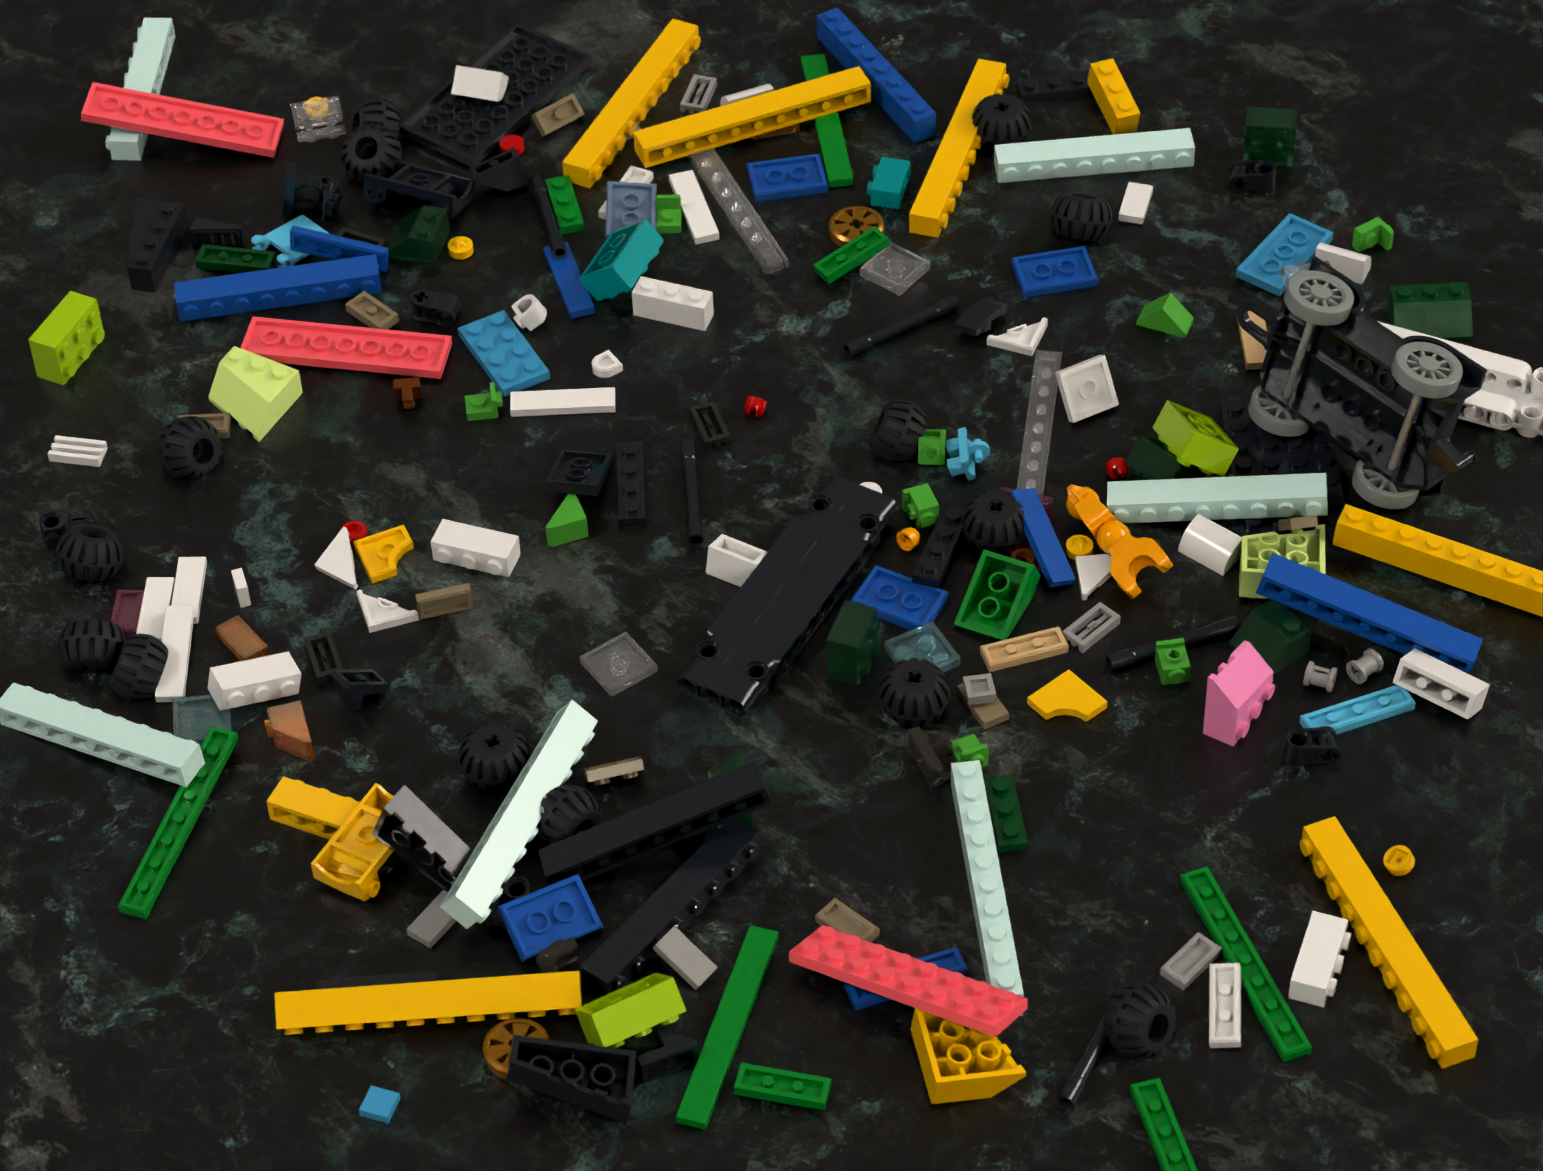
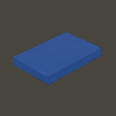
M820 154L747 163V172L755 202L828 192V183Z
M1085 246L1011 258V265L1023 298L1098 286V278Z
M875 565L851 599L850 608L925 635L948 601L949 592L940 588L912 583V578Z
M579 874L507 902L497 908L522 962L603 928Z

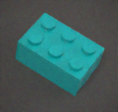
M646 218L614 230L585 269L579 281L597 302L606 298L612 299L622 292L628 293L635 288L639 276L647 271V265L650 260L658 255V249L664 240Z

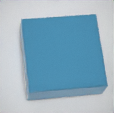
M371 1085L359 1108L360 1116L389 1124L400 1101V1094Z

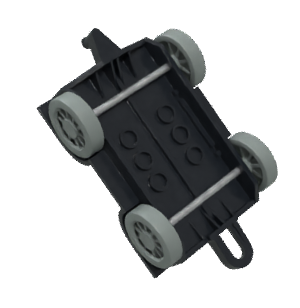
M1315 256L1312 258L1308 271L1299 272L1289 279L1280 312L1258 298H1250L1241 303L1237 308L1236 316L1241 328L1267 350L1259 374L1260 386L1253 391L1248 405L1249 415L1260 428L1279 436H1299L1308 432L1312 427L1314 432L1358 461L1352 476V484L1356 492L1364 500L1386 509L1406 508L1416 501L1420 490L1426 491L1433 487L1441 492L1449 471L1457 473L1470 463L1476 462L1477 458L1473 452L1468 451L1461 455L1451 444L1450 438L1465 399L1481 389L1488 370L1441 340L1418 335L1409 336L1404 339L1363 312L1366 302L1365 295L1355 282ZM1248 311L1253 312L1271 324L1270 333L1252 322Z

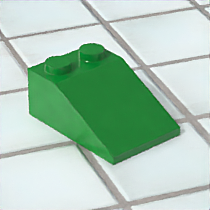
M984 549L954 626L1000 641L1008 639L1029 605L1041 577L1035 565Z

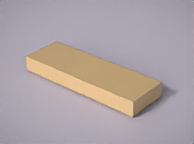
M1248 311L1252 322L1267 331L1265 320ZM1238 323L1246 370L1261 369L1267 350L1264 349L1261 343L1244 331Z
M1059 626L980 646V654L989 672L1068 653L1069 646Z

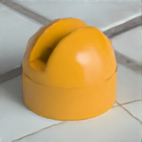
M904 528L896 535L898 545L905 551H911L919 544L920 534L915 528Z

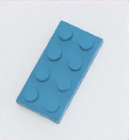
M1289 213L1236 269V277L1280 296L1286 290L1289 279L1293 275L1303 272L1309 266L1312 258L1315 257L1318 244H1329L1333 240V232Z
M504 310L458 328L459 337L492 382H495V386L501 391L503 397L511 395V392H518L550 379V371Z

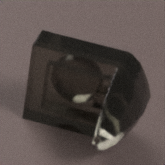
M574 937L566 940H557L549 948L543 950L535 961L543 973L558 972L557 969L578 960V944Z

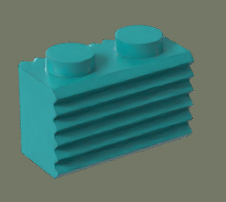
M881 157L879 165H874L873 181H869L867 186V195L871 196L872 206L900 209L911 177V161Z

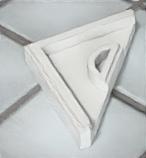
M1043 317L1041 322L1029 326L1026 324L1008 329L1007 333L998 336L989 335L987 345L1033 356L1048 326V319Z
M343 527L314 565L318 571L356 590L358 585L349 531L346 527Z
M1111 555L1075 556L1082 600H1087V597L1098 586L1100 587L1112 576L1110 572Z
M362 590L356 591L369 633L419 620L416 610L409 611L398 607V604L381 597L376 599L363 594Z

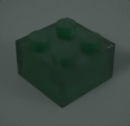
M1247 107L1243 160H1270L1276 166L1292 167L1297 109Z
M844 601L826 640L827 677L860 685L863 676L869 674L872 664L871 658L873 655L878 654L881 640L877 639L881 624L880 620H877V608Z

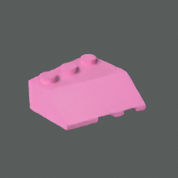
M1244 640L1230 655L1228 663L1223 662L1218 667V674L1212 673L1207 681L1203 734L1233 747L1240 737L1244 738L1246 736L1251 720L1258 718L1265 699L1270 700L1275 690V685L1272 684L1273 670L1248 641Z

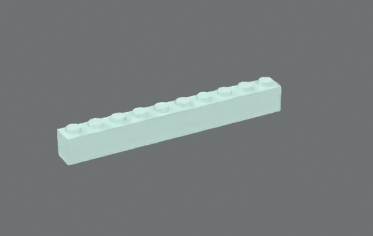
M573 700L555 714L440 905V908L466 929L476 922L481 924L489 916L491 909L488 907L502 894V883H505L513 875L515 869L512 866L524 856L527 851L524 847L525 844L530 842L539 830L536 826L541 819L540 812L544 813V807L541 806L542 799H546V794L550 790L564 784L573 772L570 769L571 766L575 765L584 754L581 750L582 747L586 746L595 735L592 730L598 721Z
M980 760L951 763V789L986 983L1024 997Z

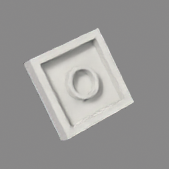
M1105 355L1095 356L1055 372L1069 422H1077L1119 405Z

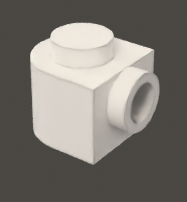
M531 294L523 296L511 306L516 313V316L513 317L522 329L527 327L530 332L541 325L547 315L546 308Z

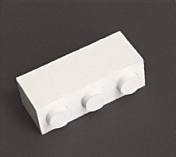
M643 276L639 278L632 291L633 315L706 331L714 315L713 292Z
M442 519L431 540L433 560L467 569L488 572L493 575L509 577L521 555L519 536L446 519Z
M1416 648L1400 659L1392 682L1467 720L1482 709L1490 684Z
M288 651L211 667L208 690L221 711L299 694L301 672Z
M1316 911L1312 912L1290 980L1288 998L1324 1007L1327 996L1333 997L1337 984V979H1333L1335 973H1341L1344 956L1340 954L1342 949L1348 950L1352 933L1347 932V919Z

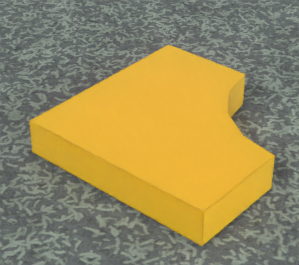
M404 524L353 541L354 549L372 584L397 576L399 559L406 552L414 549L413 541Z
M1067 670L1027 697V704L1045 720L1054 716L1070 715L1087 722L1105 710L1108 701L1070 670Z

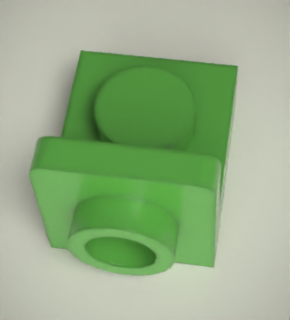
M656 195V231L658 234L682 233L681 195Z
M1377 217L1354 228L1352 247L1357 252H1360L1379 243L1388 251L1392 249L1394 231L1388 224Z
M495 382L489 383L491 393L465 396L467 421L499 418L498 407H503L501 391L496 392Z
M925 429L923 437H919L918 463L920 465L945 464L946 429Z
M975 734L948 742V751L956 763L980 760L981 768L988 765L989 748L986 743L980 744Z

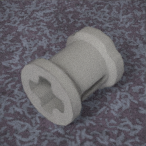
M1369 648L1364 651L1363 656L1359 659L1349 661L1346 665V671L1355 683L1362 684L1373 672L1377 673L1383 670L1384 662L1379 653Z
M1309 661L1303 685L1309 686V684L1323 687L1326 688L1327 692L1331 693L1336 681L1338 668L1328 669L1317 666L1314 662Z

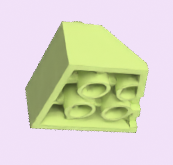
M234 346L219 362L209 393V401L223 413H230V416L238 421L240 427L244 430L248 429L253 434V437L260 442L303 393L299 370Z
M1325 524L1315 526V530L1303 531L1301 528L1293 529L1291 533L1282 535L1275 532L1242 536L1239 597L1269 599L1256 594V591L1272 553L1326 574Z

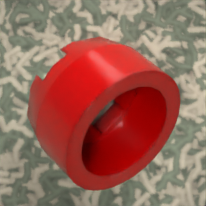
M747 396L745 412L750 416L753 411L755 412V417H759L764 413L767 402L758 397Z
M1113 458L1105 465L1109 477L1113 480L1119 481L1120 477L1125 478L1128 474V465L1124 458Z

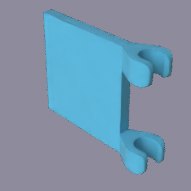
M301 215L266 235L253 236L251 242L256 246L252 247V249L266 250L272 244L284 253L277 256V261L281 263L277 268L294 266L296 262L310 254L290 250V230L292 226L323 233L328 232L306 216Z

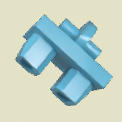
M966 427L958 429L957 438L946 440L947 452L951 458L947 459V466L951 476L965 473L968 481L976 479L975 462L981 463L989 456V445L981 441V439H975L974 442L968 440Z

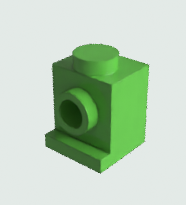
M926 483L902 490L903 510L907 512L910 520L914 519L918 529L936 525L939 518V504L929 484Z
M1184 638L1156 641L1155 663L1161 684L1189 682L1191 666L1185 649Z

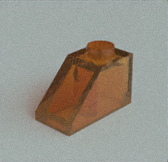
M301 701L267 708L269 720L264 721L267 737L273 736L276 747L307 761L315 760Z

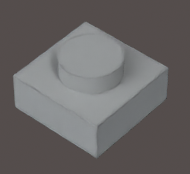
M991 673L963 677V686L968 705L996 702V691Z

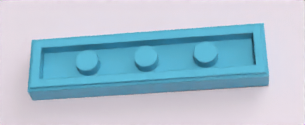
M1395 685L1301 715L1299 722L1303 728L1330 726L1337 735L1414 710L1416 703L1406 689Z

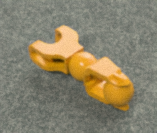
M1073 484L1067 487L1066 507L1069 514L1077 520H1083L1097 540L1100 549L1112 556L1110 565L1111 575L1131 599H1134L1142 591L1136 583L1137 574L1141 569L1147 566H1155L1165 573L1173 567L1168 556L1153 539L1146 537L1134 538L1129 528L1117 521L1109 509L1100 502L1097 492L1089 487H1080Z

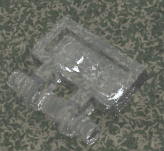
M338 96L290 104L295 130L305 128L304 132L296 133L298 142L308 141V143L315 142V139L327 137L335 139L338 135L346 134L345 125L335 126L334 124L343 122ZM327 124V128L313 130L314 126Z

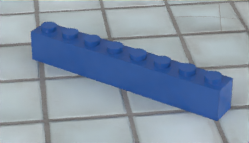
M838 8L817 15V38L846 69L860 66L871 83L872 98L914 143H918L935 136L936 112Z
M376 254L174 283L180 322L356 297L363 291L370 295L382 293Z
M1274 553L1270 557L1256 591V594L1406 655L1416 648L1467 674L1470 673L1483 641L1482 638L1457 629Z

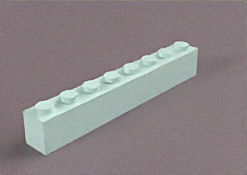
M144 18L142 26L138 27V40L133 44V57L129 58V71L124 75V88L159 95L175 40L172 18ZM110 126L111 133L106 137V148L110 150L112 160H141L148 133Z
M1190 128L994 145V166L998 183L1194 166L1195 145Z
M1326 473L1112 481L1108 482L1107 508L1115 519L1121 523L1192 521L1198 514L1209 520L1328 515Z
M12 683L0 698V723L3 726L184 787L189 785L200 768L205 764L200 745L193 740H185L173 736L169 732L152 729L145 724H137L123 717H116L99 709L80 705L75 701L64 700L54 694L37 691L30 686Z

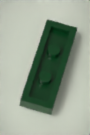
M202 244L195 262L198 269L246 273L272 269L276 256L274 251Z
M1013 775L984 778L998 852L1027 849L1028 841Z

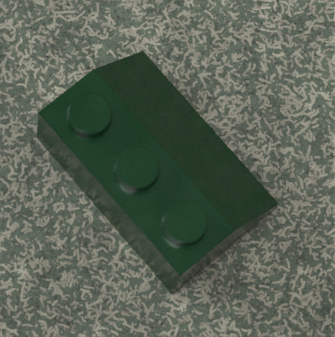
M1467 282L1389 286L1387 312L1390 325L1448 341L1473 339L1472 305Z

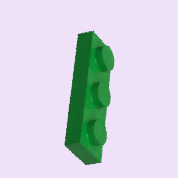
M569 175L545 179V187L560 235L584 231L583 218Z
M874 226L813 266L815 272L830 284L891 244L889 238Z
M741 1063L734 1085V1095L825 1111L832 1084L831 1078Z

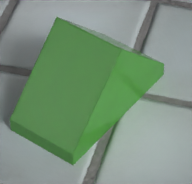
M1170 292L1145 304L1136 321V325L1185 338L1194 321V317Z
M568 494L547 524L546 536L548 546L555 547L589 537L587 517L576 494Z

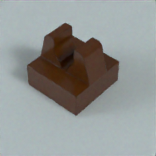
M420 378L393 379L396 401L402 400L404 409H415V399H422Z

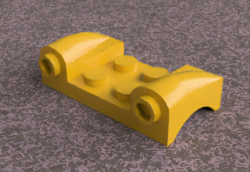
M375 783L311 863L314 879L362 901L375 897L379 892L378 870L393 852L371 835L383 808L394 797L380 784Z

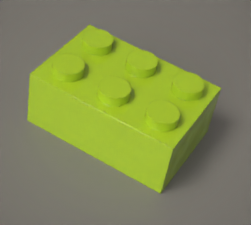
M70 291L28 339L37 377L64 385L70 377L74 376L80 365L89 358L90 353L103 341L105 332L102 326L97 299Z
M1169 400L1166 401L1152 427L1159 435L1158 439L1168 445L1167 450L1177 456L1176 460L1187 467H1191V465L1198 466L1200 471L1210 476H1213L1215 473L1224 477L1239 450L1211 417Z
M654 973L575 1009V1012L588 1043L596 1046L618 1048L625 1044L624 1039L633 1035L635 1038L642 1037L652 1032L651 1027L659 1023L668 1025L679 1019L678 1015L686 1012V1008L674 978Z

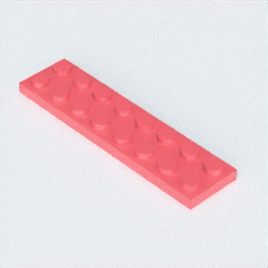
M92 82L81 112V121L273 158L284 126V119L95 82Z
M252 316L241 349L278 363L441 379L452 346V336Z
M822 925L789 951V962L993 1037L1000 1034L1027 1010L1028 999L1016 995L1012 991L1002 990L986 982L963 976L959 972L949 971L933 963H927L908 954L888 949L883 945L860 939L858 936L840 932L830 926Z

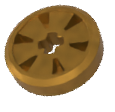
M862 206L846 207L837 211L829 221V235L837 246L842 247L874 226L884 233V221L881 215L871 208Z
M524 1018L508 1019L498 1023L488 1032L483 1043L485 1063L492 1073L500 1078L507 1079L509 1053L513 1035L550 1040L547 1031L537 1022Z

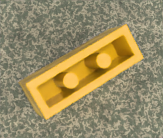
M1114 59L1090 64L1087 83L1112 134L1136 132L1140 111Z
M284 776L266 801L270 820L329 840L360 803L351 797H343L331 793L327 789L317 788L300 780H293Z

